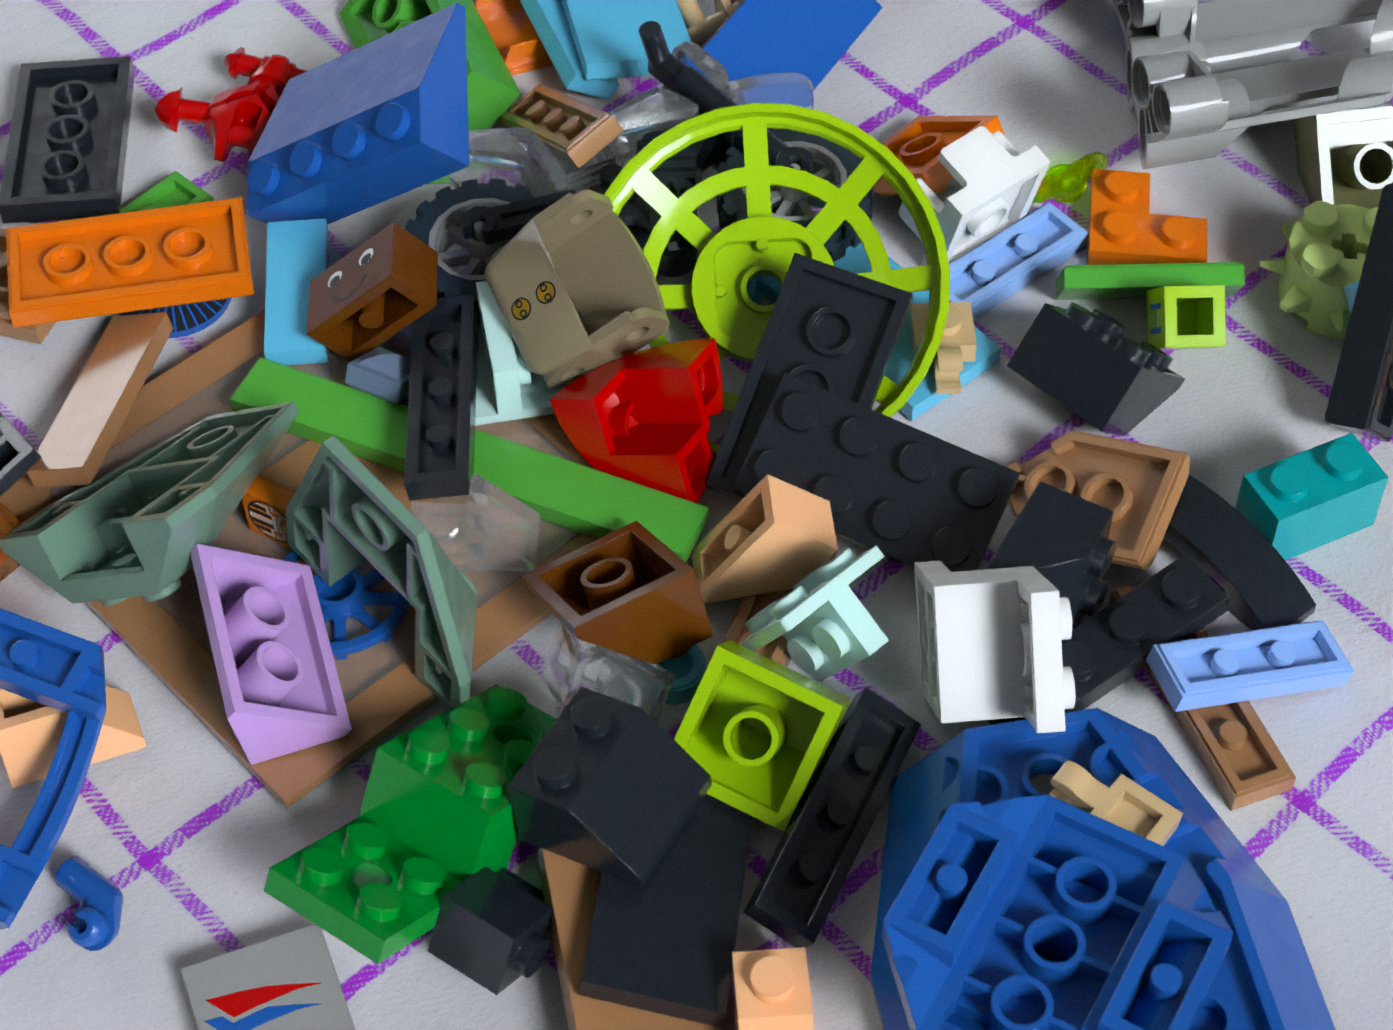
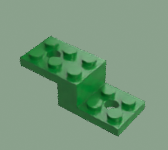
M496 684L471 697L470 700L450 708L377 747L358 818L271 866L268 871L264 892L373 962L381 963L435 928L443 895L485 866L495 873L501 868L507 869L518 834L507 785L556 721V718L528 703L525 696L518 691Z

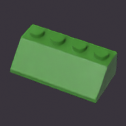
M349 0L339 12V15L355 49L455 3L465 6L469 138L486 134L520 96L521 93L472 0Z

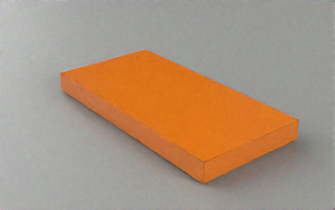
M242 197L6 228L9 315L13 328L255 295Z

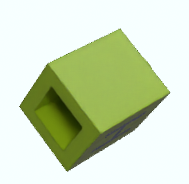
M1225 285L1163 286L1146 290L1147 342L1154 345L1156 349L1181 350L1226 347Z

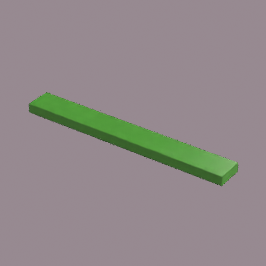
M261 357L229 399L232 411L294 401L299 413L290 425L287 433L320 444L335 436L353 455L405 473L407 406L399 403L394 404L366 392ZM475 429L473 494H469L471 496L597 539L638 521L685 562H687L709 522V507Z

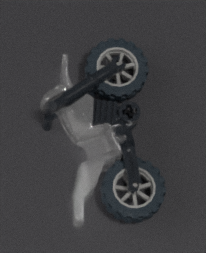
M647 21L639 27L638 32L648 58V72L659 80L663 86L661 88L653 87L608 112L614 116L624 132L578 169L558 158H554L546 145L530 128L469 130L470 166L428 183H451L456 189L452 190L450 186L445 187L435 193L436 199L432 202L427 200L422 202L416 209V219H409L405 230L438 252L437 298L474 294L478 307L476 282L486 281L485 270L491 256L510 242L533 217L568 193L575 194L582 190H592L604 195L625 165L653 139L685 120L715 109L750 103L791 104L813 109L814 93L812 82L805 75L794 72L764 74L729 81V74L723 65L695 43L682 42L674 47L671 54L660 24L656 21ZM767 129L769 165L785 166L806 171L840 188L862 162V159L848 149L821 137L789 129ZM743 131L725 132L696 142L665 160L652 174L679 198L688 189L702 182V174L710 166L717 171V174L730 169L745 167ZM770 186L772 217L790 220L804 228L820 212L814 213L810 206L823 208L826 205L821 200L801 191L781 186ZM874 186L858 204L870 220H872ZM746 187L737 188L716 196L717 214L721 230L732 223L748 218ZM635 191L619 214V218L628 227L643 251L654 226L661 216ZM698 208L693 211V213H694L697 217H698ZM844 221L824 246L834 262L846 255V249L849 246L855 248L860 243V240L852 227ZM677 231L674 232L668 243L676 241L680 250L669 251L668 246H666L657 272L662 276L678 277L688 274L694 270L700 252ZM454 243L463 248L447 251ZM466 265L462 272L451 269V267ZM478 315V325L480 324V315Z

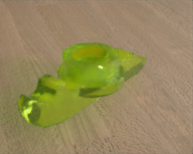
M1094 152L1071 164H1059L1051 167L1047 171L1045 178H1043L1032 203H1043L1051 198L1059 203L1077 201L1086 188L1087 179L1091 180L1093 169H1106L1108 167V156L1101 152Z

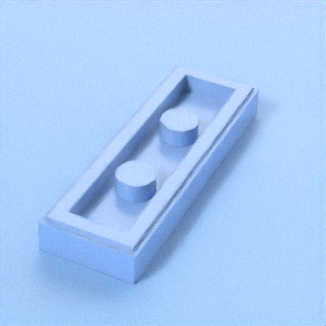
M1047 202L949 264V303L971 302L973 320H975L1086 249L1089 233L1052 203Z
M1323 620L1155 644L1146 658L1174 712L1344 686L1354 672Z

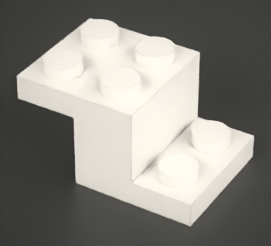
M942 561L914 562L921 693L941 723L1025 717L1036 733L1066 731L1065 709H1073L1075 706L1073 672L1070 666L1063 667L1062 640L1071 639L1072 613L1068 598L1060 597L1059 590L1033 566L950 572Z

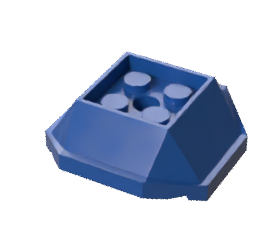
M1050 795L1010 798L982 806L979 801L950 804L885 916L882 926V939L910 1030H1190L1233 937L1232 929L1220 910H1215L1203 882L1186 856ZM1044 951L1055 952L1063 956L1067 961L1059 963L1049 962L1042 959L1037 953Z

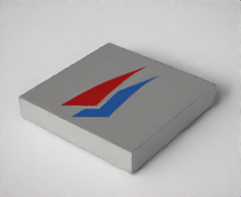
M316 924L180 968L198 1030H355L322 928Z

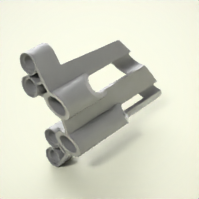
M1113 0L1125 36L1127 100L1130 112L1135 111L1138 121L1139 150L1143 170L1214 158L1251 126L1384 104L1392 99L1393 0H1213L1198 3V0ZM1375 20L1370 48L1289 61L1299 45L1312 30ZM1338 95L1337 100L1263 112L1268 106Z

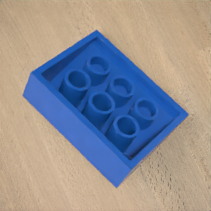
M459 3L450 5L289 79L247 162V215L264 223L326 218L328 225L469 167L465 6Z

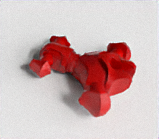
M240 47L225 57L224 66L229 75L234 79H237L238 75L249 77L247 85L217 93L213 96L211 102L182 98L181 87L179 90L166 94L158 101L155 108L156 117L160 123L168 130L176 133L179 121L205 124L206 134L213 146L214 160L221 162L227 160L234 146L249 149V160L288 80L307 72V70L296 68V64L290 62L286 56L272 55L271 57L264 56V58L245 54V48Z

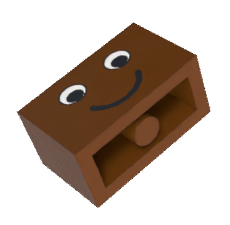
M394 221L310 281L307 335L349 362L370 352L436 307L438 252Z

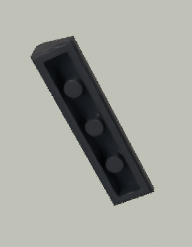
M1391 183L1386 184L1382 190L1325 414V421L1333 426L1384 442H1389L1393 436V184Z

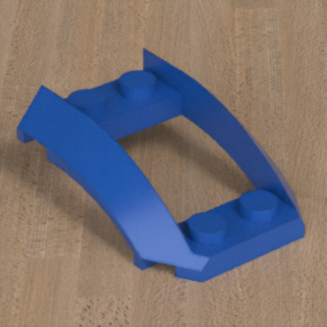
M0 608V688L68 714L56 754L22 829L11 848L0 844L1 930L11 926L56 847L73 811L86 778L106 713L104 651L99 644Z

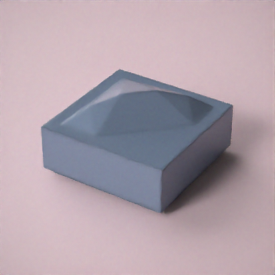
M378 347L347 364L345 383L349 384L348 386L397 404L409 397L411 358Z

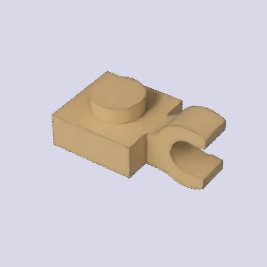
M971 302L949 303L942 340L932 361L936 394H961L960 372L963 371V362H975L977 343ZM914 303L910 306L909 322L913 357L922 341L929 303Z
M1066 760L1050 782L1054 786V789L1049 794L1050 796L1162 846L1166 844L1178 828L1183 815L1182 812L1123 774H1120L1109 788L1095 779L1082 766Z

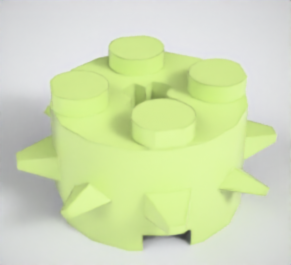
M1315 201L1304 208L1303 216L1296 223L1289 221L1282 226V231L1288 242L1285 257L1260 260V267L1280 274L1277 287L1280 300L1279 307L1285 313L1295 312L1306 319V329L1308 331L1334 339H1345L1351 313L1344 287L1360 280L1378 207L1368 209L1352 204L1333 205L1326 201Z

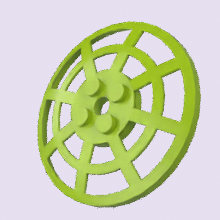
M750 103L718 108L685 120L653 139L625 165L604 195L610 198L614 206L613 211L618 216L634 191L661 216L654 226L643 250L655 279L662 254L675 231L701 253L695 264L692 284L658 285L665 310L694 309L697 321L707 338H715L719 360L725 354H728L740 361L752 363L775 303L768 306L754 303L747 294L748 284L758 276L768 275L775 278L782 287L794 253L835 266L824 244L840 225L846 221L862 243L871 267V272L856 274L910 293L929 290V311L918 350L908 371L898 385L884 375L875 398L880 405L874 411L892 418L905 406L924 380L940 346L949 310L950 267L944 235L931 202L913 174L886 146L859 127L828 113L791 104ZM767 128L789 129L821 137L848 149L862 159V162L840 188L806 171L785 166L769 165ZM743 131L745 167L730 169L708 177L688 189L679 198L652 174L665 160L696 142L725 132ZM881 176L897 192L913 217L924 245L927 265L890 270L889 258L881 237L867 214L858 206ZM770 186H781L801 191L821 200L826 205L809 225L804 228L790 220L772 217ZM746 187L748 218L732 223L717 234L693 213L699 206L720 194ZM662 334L651 341L649 346L652 348L669 344L665 334ZM723 390V410L734 412L740 395ZM709 442L710 449L717 454L720 444Z

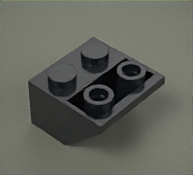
M1071 302L1067 309L1045 303L1007 364V367L1101 432L1122 436L1129 433L1173 395L1185 380V378L1168 368L1173 358L1161 349H1156L1154 345L1144 340L1139 344L1122 335L1125 329L1123 324L1100 310L1094 309L1091 312L1074 302Z

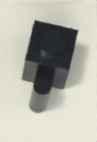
M484 866L443 895L428 952L495 995H498L520 976L525 978L531 977L543 963L550 947V941L545 938L547 928L550 929L549 922L554 908L545 903L542 890L508 869L501 868L495 873Z

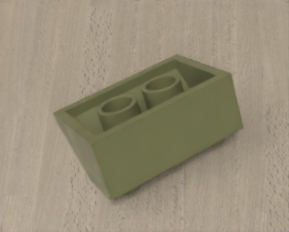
M1393 106L1346 110L1294 119L1298 175L1310 204L1315 201H1326L1333 205L1352 204L1368 209L1378 207L1384 186L1390 183L1393 184Z

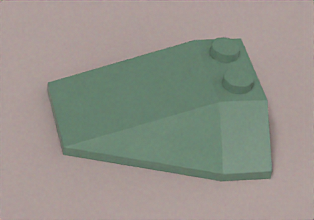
M294 401L210 415L97 478L90 485H85L42 509L1 537L0 547L5 554L72 604L101 601L103 606H111L130 597L143 596L146 602L162 599L175 592L182 584L179 578L193 568L190 553L195 544L212 546L299 411Z
M332 436L322 443L285 509L288 545L329 587L368 560L416 609L415 676L448 709L470 700L478 598L473 583L464 572L454 566L429 530L335 436Z

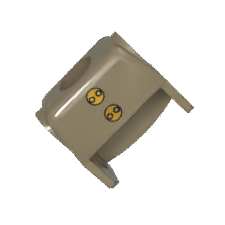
M582 190L575 194L568 193L533 217L510 242L491 256L485 270L486 281L526 366L531 372L542 375L546 386L550 389L566 387L574 380L606 363L635 353L667 332L670 325L657 281L641 247L628 227L613 211L614 206L610 198L592 190Z

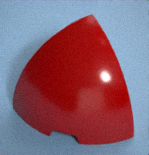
M715 338L669 343L621 357L584 374L550 399L554 413L563 431L581 456L594 469L694 503L699 501L707 486L706 482L717 456L710 449L707 433L710 429L709 417L721 414L723 410L722 375Z

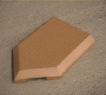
M1072 430L1051 441L1052 448L1019 465L1016 460L1005 466L1020 473V478L1009 500L1016 518L1021 513L1039 482L1047 483L1112 510L1113 517L1109 539L1116 541L1117 546L1111 563L1145 570L1154 562L1188 479L1190 457L1185 452Z

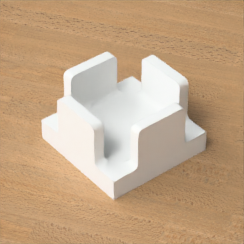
M980 126L944 147L939 155L941 164L959 182L963 189L954 187L937 197L921 178L916 179L931 202L945 239L949 264L1027 215L1051 162L1036 145L1020 154L1000 131L991 134L986 127ZM902 202L898 211L899 216L921 240L913 217ZM925 254L921 261L922 266L927 265Z

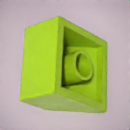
M728 640L717 645L674 740L711 775L712 785L706 794L785 832L852 698L732 640Z

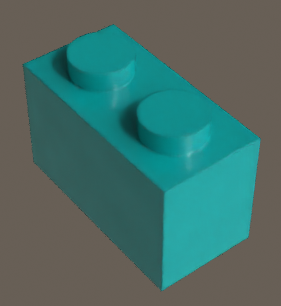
M1349 433L1244 474L1235 509L1271 543L1284 560H1287L1374 525L1389 477L1355 435Z

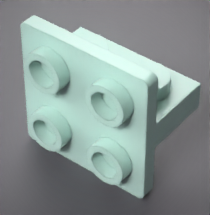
M487 281L476 282L480 325H478L475 426L555 414L550 399L564 387L550 389L546 386L542 375H537L528 369Z
M876 545L856 557L852 550L848 548L827 564L820 565L792 587L794 590L778 602H772L749 619L744 625L751 635L739 644L752 651H756L783 635L786 641H788L787 649L792 660L803 671L812 674L817 682L869 657L888 642L889 639L848 585L884 557L883 553Z

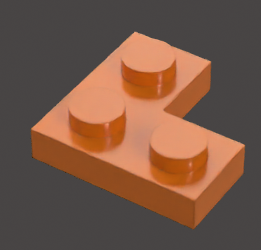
M1093 169L1090 184L1087 265L1207 263L1208 218L1149 214L1150 173Z

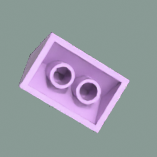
M196 543L190 555L227 719L250 764L254 765L345 737L352 728L311 567L309 565Z

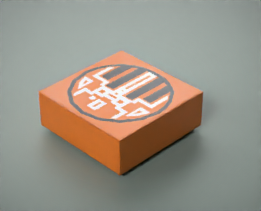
M257 476L242 498L250 531L291 548L287 541L285 509L295 492Z

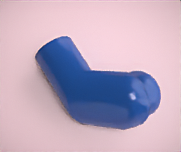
M73 856L60 866L55 875L56 885L80 903L79 909L75 911L77 916L76 924L68 923V934L75 944L89 951H98L110 945L118 936L123 894L118 887L83 859Z

